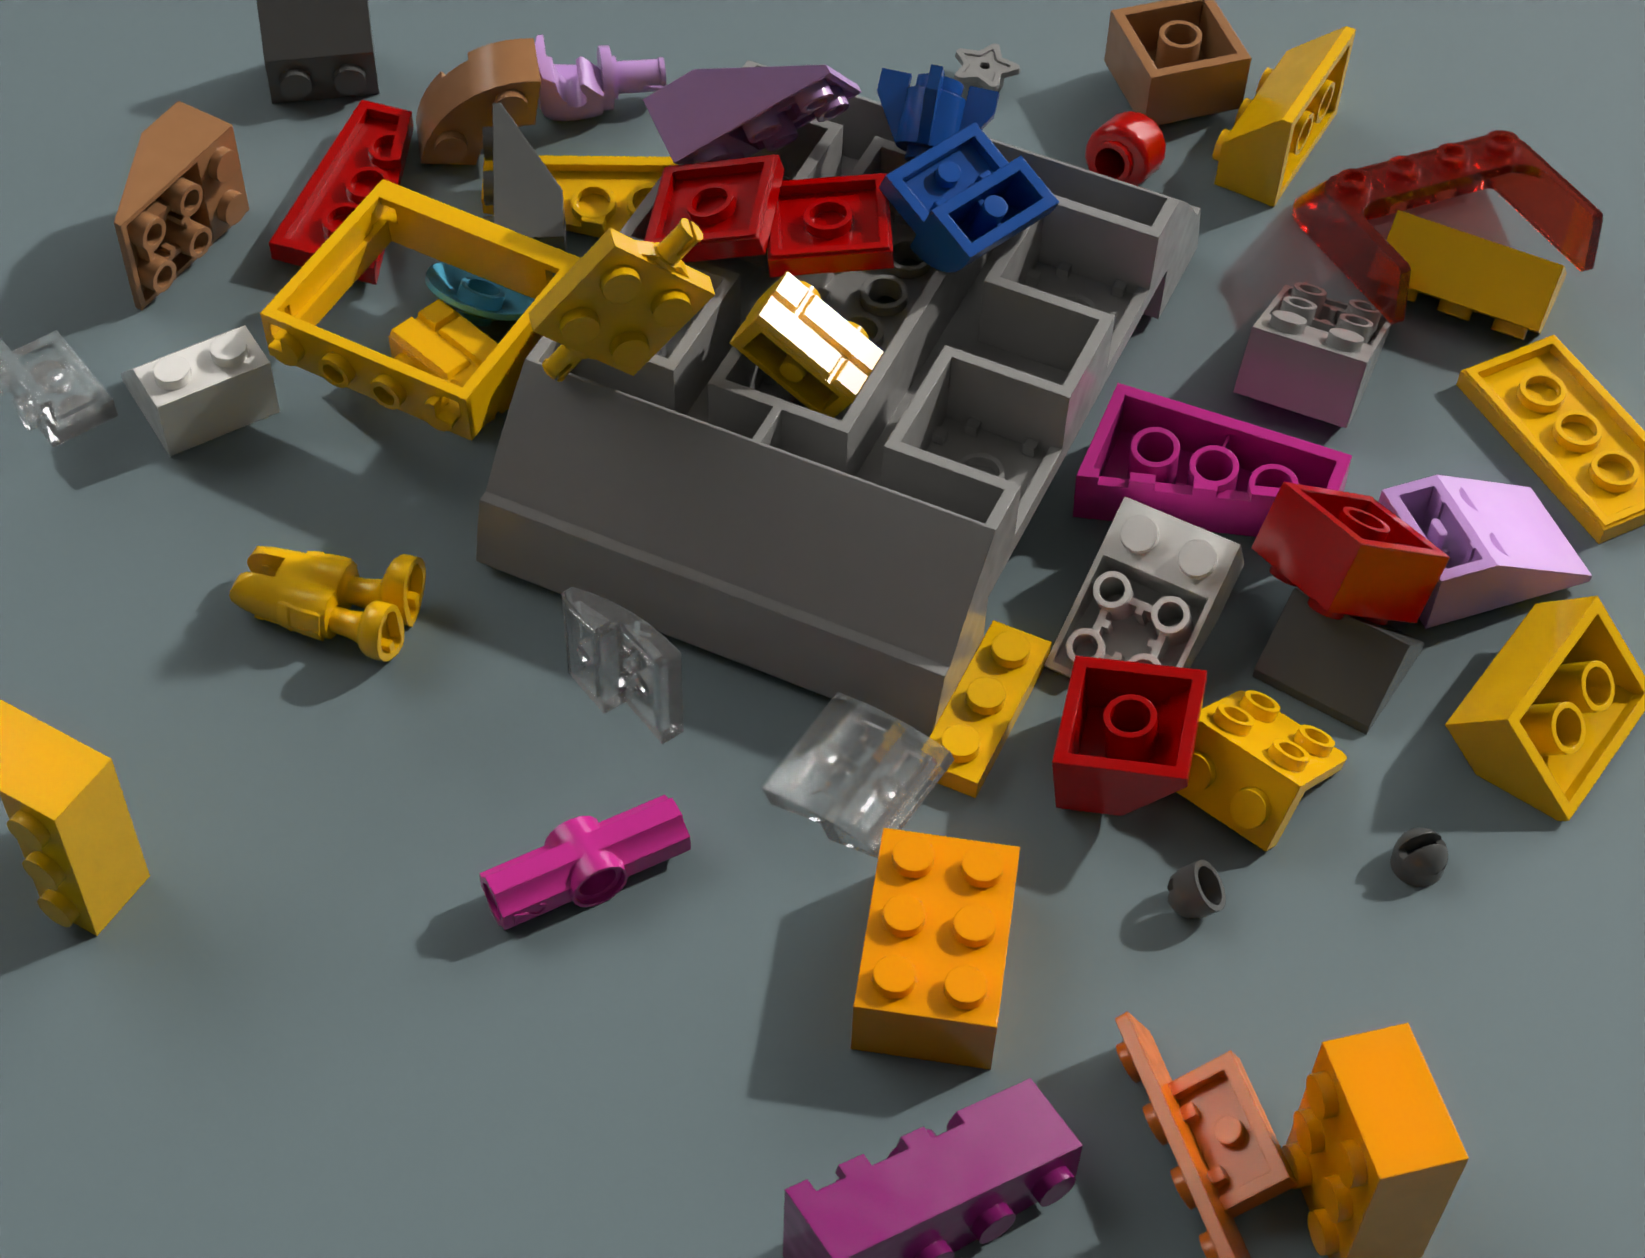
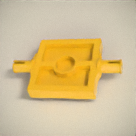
M682 218L679 224L661 243L634 240L609 228L529 312L533 332L561 344L543 361L542 367L551 379L557 378L558 382H562L583 359L589 358L634 376L715 296L710 277L685 265L681 260L698 242L702 241L703 233L693 221L689 222L687 218Z

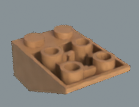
M177 101L141 133L114 220L134 304L140 310H143L160 293L165 292L182 272L196 259L201 258L215 241L231 226L240 222L245 213L249 211L233 125L181 101Z

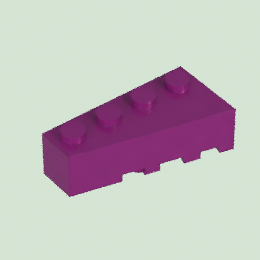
M1029 1078L957 1111L949 1120L946 1127L947 1131L942 1134L936 1135L933 1130L926 1129L923 1126L901 1136L897 1146L888 1155L887 1159L871 1165L866 1156L861 1154L839 1164L835 1172L839 1179L826 1187L816 1191L809 1180L806 1179L786 1188L784 1192L783 1257L954 1258L955 1252L976 1239L981 1244H985L1001 1236L1014 1223L1017 1214L1038 1202L1040 1206L1046 1207L1064 1197L1076 1183V1174L1083 1145L1033 1080Z

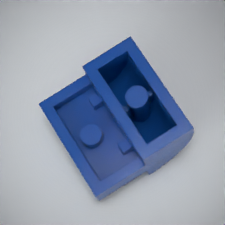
M976 122L885 175L879 186L882 193L916 233L914 240L909 246L913 252L931 267L949 273L963 269L1046 217L1059 204L1058 199L1022 155L1008 162Z

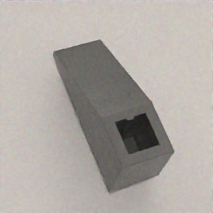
M493 103V126L483 127L485 161L493 160V171H483V192L485 205H494V216H484L483 219L567 252L563 190L502 103Z

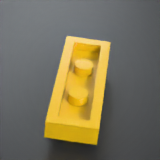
M993 620L917 759L916 775L976 798L1045 667L1044 664L1050 654L1052 642Z

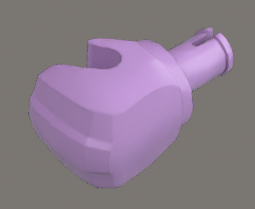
M543 35L536 36L535 48L541 78L538 106L543 115L550 120L573 121L602 115L603 111L614 109V100L618 99L619 94L656 92L666 86V68L663 57L646 60L616 61V57L611 56L609 45L597 47V66L584 57H578L576 65L554 64L552 57L546 56Z

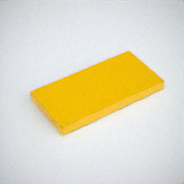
M1555 335L1460 371L1456 384L1459 389L1598 544L1645 525V431Z

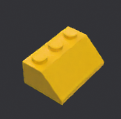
M1345 26L1289 49L1274 69L1266 68L1261 76L1253 100L1249 98L1244 99L1236 115L1234 127L1231 131L1223 129L1216 141L1212 154V159L1218 161L1215 185L1275 207L1337 114L1356 29Z
M1397 210L1373 275L1380 280L1386 281L1382 292L1414 303L1418 293L1440 300L1437 311L1466 321L1470 320L1472 312L1494 318L1492 330L1524 340L1527 331L1541 334L1567 272L1564 265Z
M1598 596L1535 603L1446 722L1445 726L1477 776L1557 821H1569L1645 712V675Z
M0 699V797L9 818L6 823L7 827L18 840L25 858L22 862L23 868L33 879L38 891V906L57 924L63 927H70L74 923L98 936L150 877L113 761L106 755Z

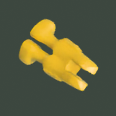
M256 546L247 559V565L251 572L240 573L237 576L230 590L229 597L233 603L243 610L254 614V617L257 619L279 624L289 631H295L324 641L325 638L332 639L336 634H339L356 642L362 653L370 659L387 662L398 655L403 646L404 626L413 627L418 617L425 590L426 568L422 558L401 554L392 560L382 579L359 577L357 564L351 558L345 556L325 554L320 551H307V553L278 547ZM355 605L363 608L364 611L350 610L348 608Z

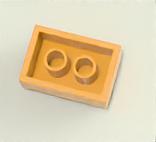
M883 828L853 1006L851 1049L991 1070L1020 847Z
M1404 1023L1322 1042L1312 1072L1306 1078V1089L1299 1109L1294 1112L1293 1126L1287 1143L1282 1146V1151L1298 1183L1293 1189L1301 1188L1310 1211L1308 1213V1229L1312 1243L1320 1256L1328 1255V1258H1422L1469 1157L1409 1023Z

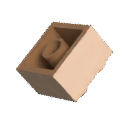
M1162 0L1111 10L1104 62L1134 112L1143 113L1154 120L1157 125L1240 108L1244 99L1251 56L1215 0Z

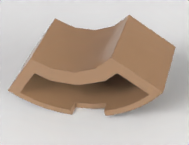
M534 38L504 40L476 48L468 52L467 61L455 67L446 75L441 71L433 79L421 98L416 115L421 164L476 165L483 148V127L493 126V103H502L518 127L535 125L541 78Z

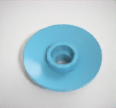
M444 262L431 265L425 276L426 285L433 294L451 307L459 310L458 313L476 326H489L492 320H518L535 300Z

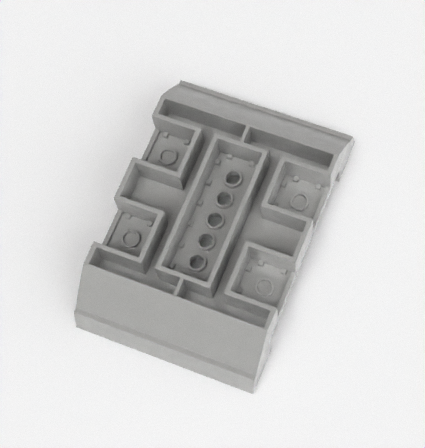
M747 60L742 68L769 66ZM859 95L848 100L849 108L839 116L825 122H818L815 119L797 129L799 136L790 144L774 151H767L764 148L750 156L779 154L785 170L782 181L878 173L889 174L908 162L904 159L906 151L899 149L895 145L882 104ZM989 138L1008 162L1022 155L1058 199L1059 204L1053 212L963 269L949 273L931 267L913 252L909 246L914 240L916 233L889 201L894 268L794 276L797 280L805 281L815 287L822 301L846 321H852L860 325L867 332L868 336L872 338L870 341L884 352L853 403L834 418L808 409L729 343L741 324L746 320L747 315L757 300L781 278L769 276L768 248H766L765 255L686 262L685 265L710 277L715 296L634 376L598 360L588 358L583 359L566 376L564 381L558 382L557 378L553 380L544 371L542 363L561 344L544 336L540 338L526 357L509 406L486 492L479 500L476 561L930 736L983 640L988 597L1138 322L1143 314L1156 319L1160 318L1198 246L1201 208L1164 194ZM661 177L621 229L620 233L634 240L644 241ZM908 258L916 260L920 264L915 266H903L898 263H901ZM882 296H889L897 300L889 304L874 302V300Z

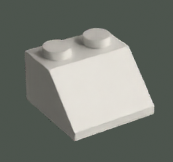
M245 325L121 373L124 384L169 457L280 412L270 361Z

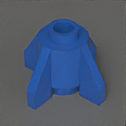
M931 64L929 73L919 74L916 85L911 87L912 74L882 68L877 93L895 145L899 149L906 151L904 159L908 162L972 123L976 122L983 130L994 119L999 99L998 91L970 86L967 100L962 97L964 85L955 79L946 77L943 66Z

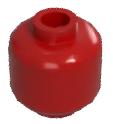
M1134 111L1118 113L1091 134L1086 144L1085 159L1090 171L1139 186L1159 170L1165 158L1166 142L1161 129L1154 120L1145 114Z

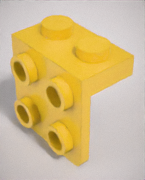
M1239 690L1202 708L1188 786L1177 791V793L1266 852L1277 845L1305 791L1340 771L1347 760V756L1341 750L1334 747L1335 741L1326 732L1311 725H1300L1281 713L1279 704L1271 697L1254 690Z

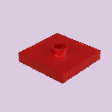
M779 154L664 167L644 241L661 243L679 224L682 218H687L689 222L693 221L703 233V239L681 259L684 263L765 255L785 171Z
M887 173L782 181L767 244L769 276L782 277L786 272L795 276L894 268L889 200L879 189Z

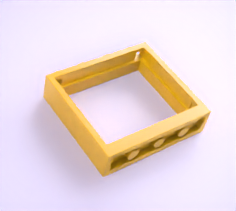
M382 179L260 312L269 354L285 365L297 366L321 376L336 387L349 388L375 399L385 408L391 410L398 409L426 421L437 430L443 432L450 431L472 441L515 389L526 357L542 336L533 332L529 312L579 261L580 257ZM391 241L535 299L463 387L316 326Z

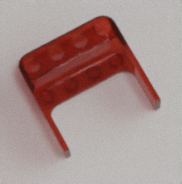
M1506 130L1492 131L1487 135L1457 143H1445L1438 148L1407 156H1395L1388 161L1357 169H1345L1300 194L1294 200L1292 209L1294 221L1391 324L1404 321L1411 267L1367 220L1397 213V210L1404 211L1491 188L1505 199L1581 272L1594 268L1603 223V214L1594 204L1527 143L1522 141L1515 133Z

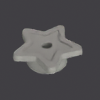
M993 43L980 51L959 48L956 51L955 57L961 64V67L955 73L954 79L963 83L968 90L970 86L999 91L1004 85L1005 78L1020 74V66L1002 58L998 44Z

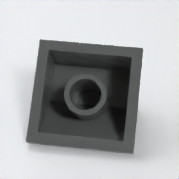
M257 0L264 63L272 104L379 94L376 54L368 0Z

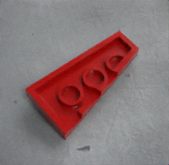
M361 99L270 239L269 247L272 259L303 266L382 179L397 185L401 184L414 130L412 111ZM385 249L357 279L358 281L377 285Z

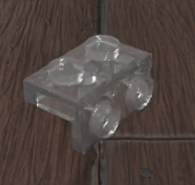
M57 330L13 351L9 349L0 337V394L11 393L14 397L12 399L14 408L24 426L29 431L38 428L53 448L118 416L113 398Z

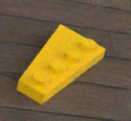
M538 155L563 190L566 231L599 238L609 228L620 232L662 176L664 167L677 165L671 157ZM484 159L483 171H493V160L485 161ZM482 180L481 201L483 213L494 215V205H485Z

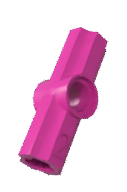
M664 794L601 822H598L592 816H578L569 819L550 832L544 846L479 873L480 883L497 924L502 926L504 930H507L571 901L580 907H593L606 902L622 890L629 876L691 850L690 835L685 826L683 815L672 797L668 798Z

